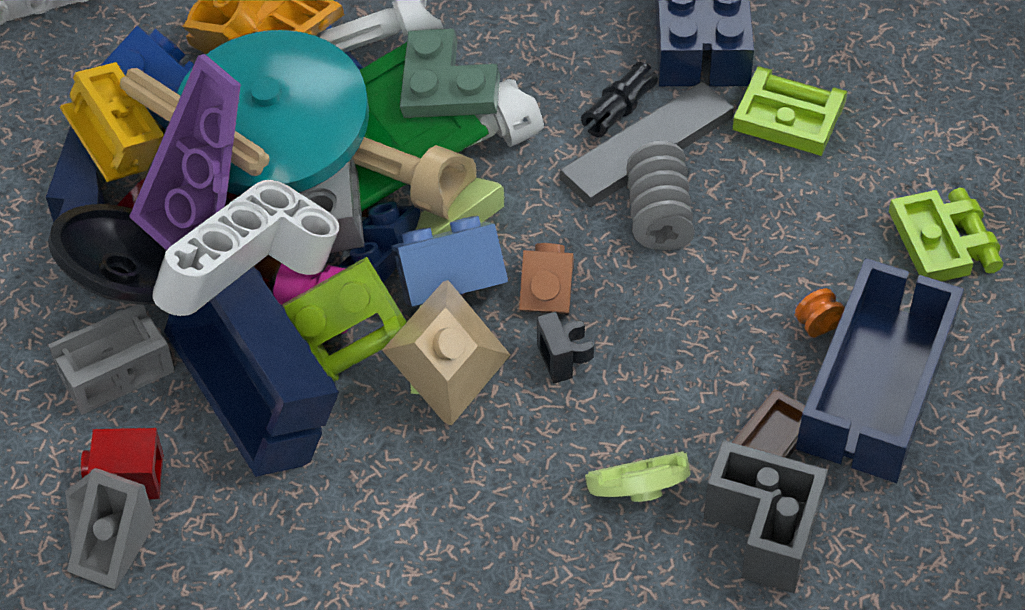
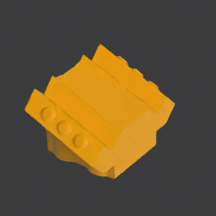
M198 0L189 11L187 20L182 27L189 32L186 35L189 45L208 54L213 49L232 39L255 32L288 30L316 36L343 17L344 10L343 6L334 0Z

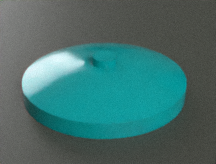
M269 30L232 39L206 54L241 84L235 131L263 148L264 152L270 157L269 164L263 168L262 173L258 176H251L231 163L227 192L241 195L258 182L274 180L291 187L299 193L335 175L351 160L359 149L369 121L366 87L357 66L337 46L322 38L303 32ZM193 67L187 73V75L185 76V78L179 86L177 94H179L180 96L184 90V87L187 83V80L190 76Z

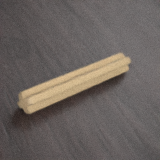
M138 68L128 69L126 76L120 80V87L127 95L170 122L181 97L179 94ZM235 131L231 163L251 176L260 175L263 168L269 164V155L264 152L263 148Z

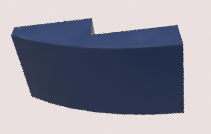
M386 202L373 207L369 211L370 215L362 221L364 247L352 249L350 256L338 267L348 268L367 257L384 283L397 267L395 256L398 254L392 251L391 245L403 243L402 234L414 231L417 228L421 212L414 205L398 206L396 202Z

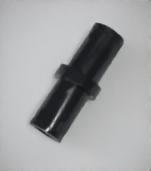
M636 62L624 77L608 85L602 92V98L581 116V122L584 127L593 119L596 121L587 130L592 136L603 137L622 116L625 117L631 114L637 108V101L657 84L658 78L655 72L647 79H644V75L651 69L647 63Z

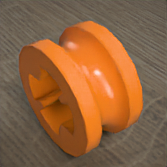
M824 288L806 296L795 309V317L799 323L805 324L804 329L808 335L815 338L837 328L845 307L842 303L836 302V296L831 289Z

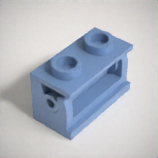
M479 215L451 221V231L432 235L431 227L403 233V243L391 245L392 251L398 254L395 256L405 303L412 307L423 304L438 286L449 280L459 294L508 282L495 224L489 222L480 223Z

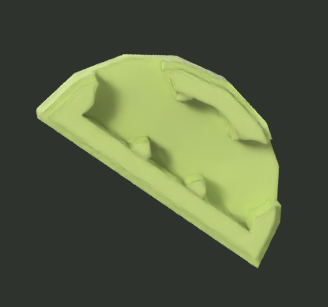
M682 451L591 471L585 475L590 494L603 497L630 496L634 502H643L661 497L663 495L662 489L683 482L691 474L687 453Z

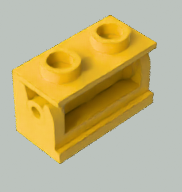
M117 62L75 72L73 77L75 83L69 95L72 102L60 106L62 113L107 182L147 171L164 136L146 106L127 95L121 89L120 80L125 77V74Z

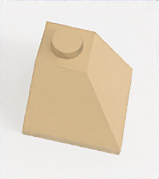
M449 280L443 281L382 350L441 420L448 425H452L510 356V353Z

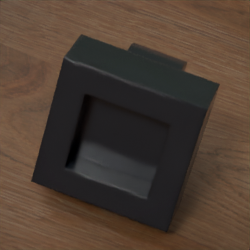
M556 312L537 317V346L553 384L573 378V363L582 364L594 358V344L592 341L583 344L572 342L585 338L584 322L575 320L562 326Z

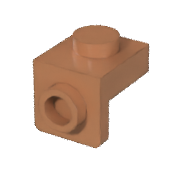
M537 243L535 244V251L523 250L520 311L570 314L572 274L575 259L573 253H564V245Z

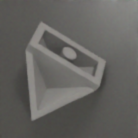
M95 468L65 490L72 549L67 572L106 587L117 589L156 523L144 485Z

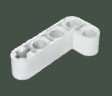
M274 180L258 182L168 248L153 289L152 298L160 309L169 314L178 316L190 315L204 306L267 255L272 256L298 273L305 275L320 273L326 265L338 234L339 223L331 213L291 187Z

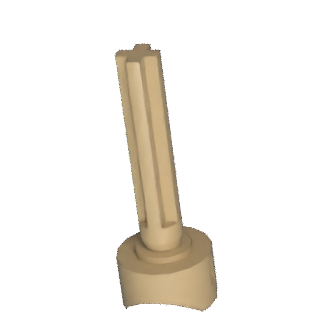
M364 137L359 149L353 156L355 164L411 185L410 195L413 205L445 219H449L448 210L453 201L471 182L476 180V163L473 158L436 145L428 149L422 158Z

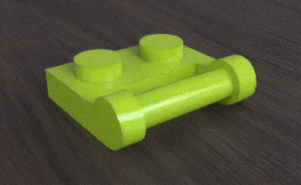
M758 66L736 111L732 130L822 156L835 124L845 106L847 91L833 87L832 91L772 75L771 69Z
M367 257L282 304L287 316L301 337L307 341L312 353L334 382L339 379V373L381 351L407 323ZM376 313L379 314L384 326L329 356L322 343Z

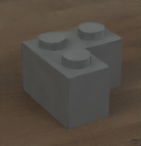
M722 440L707 484L704 518L750 531L745 548L741 578L795 593L822 504L828 469Z

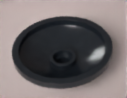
M91 204L72 208L57 217L51 227L48 246L57 265L73 282L93 294L113 301L137 305L155 304L152 298L153 289L167 250L129 217L132 208L109 204Z

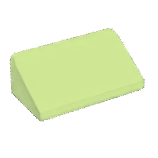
M476 178L451 204L448 210L449 219L424 210L421 212L416 230L431 227L432 235L451 231V221L479 215L480 223H482L504 207V187L497 182Z

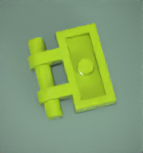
M957 188L951 191L948 195L950 203L946 204L943 203L937 190L891 199L889 214L919 275L938 281L969 276L973 267L971 258L975 261L980 260L986 273L997 272L1003 267L1004 263L999 255L1000 244L994 233L986 230L982 222L983 211L975 199H970L965 188ZM955 225L958 228H964L967 235L960 237Z

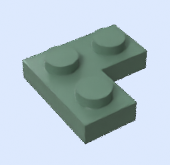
M454 28L408 31L400 101L403 117L497 114L500 72L497 64L455 66L458 39Z

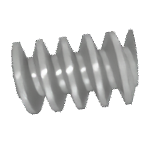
M654 141L642 145L633 151L626 165L627 184L630 191V215L633 221L632 232L635 239L642 246L650 249L677 250L689 244L695 234V228L692 224L693 213L690 208L692 202L688 193L690 186L687 180L686 156L683 149L677 144L668 141Z

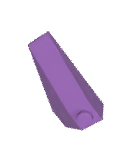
M206 54L198 55L129 216L166 250L224 208L226 204L241 84Z

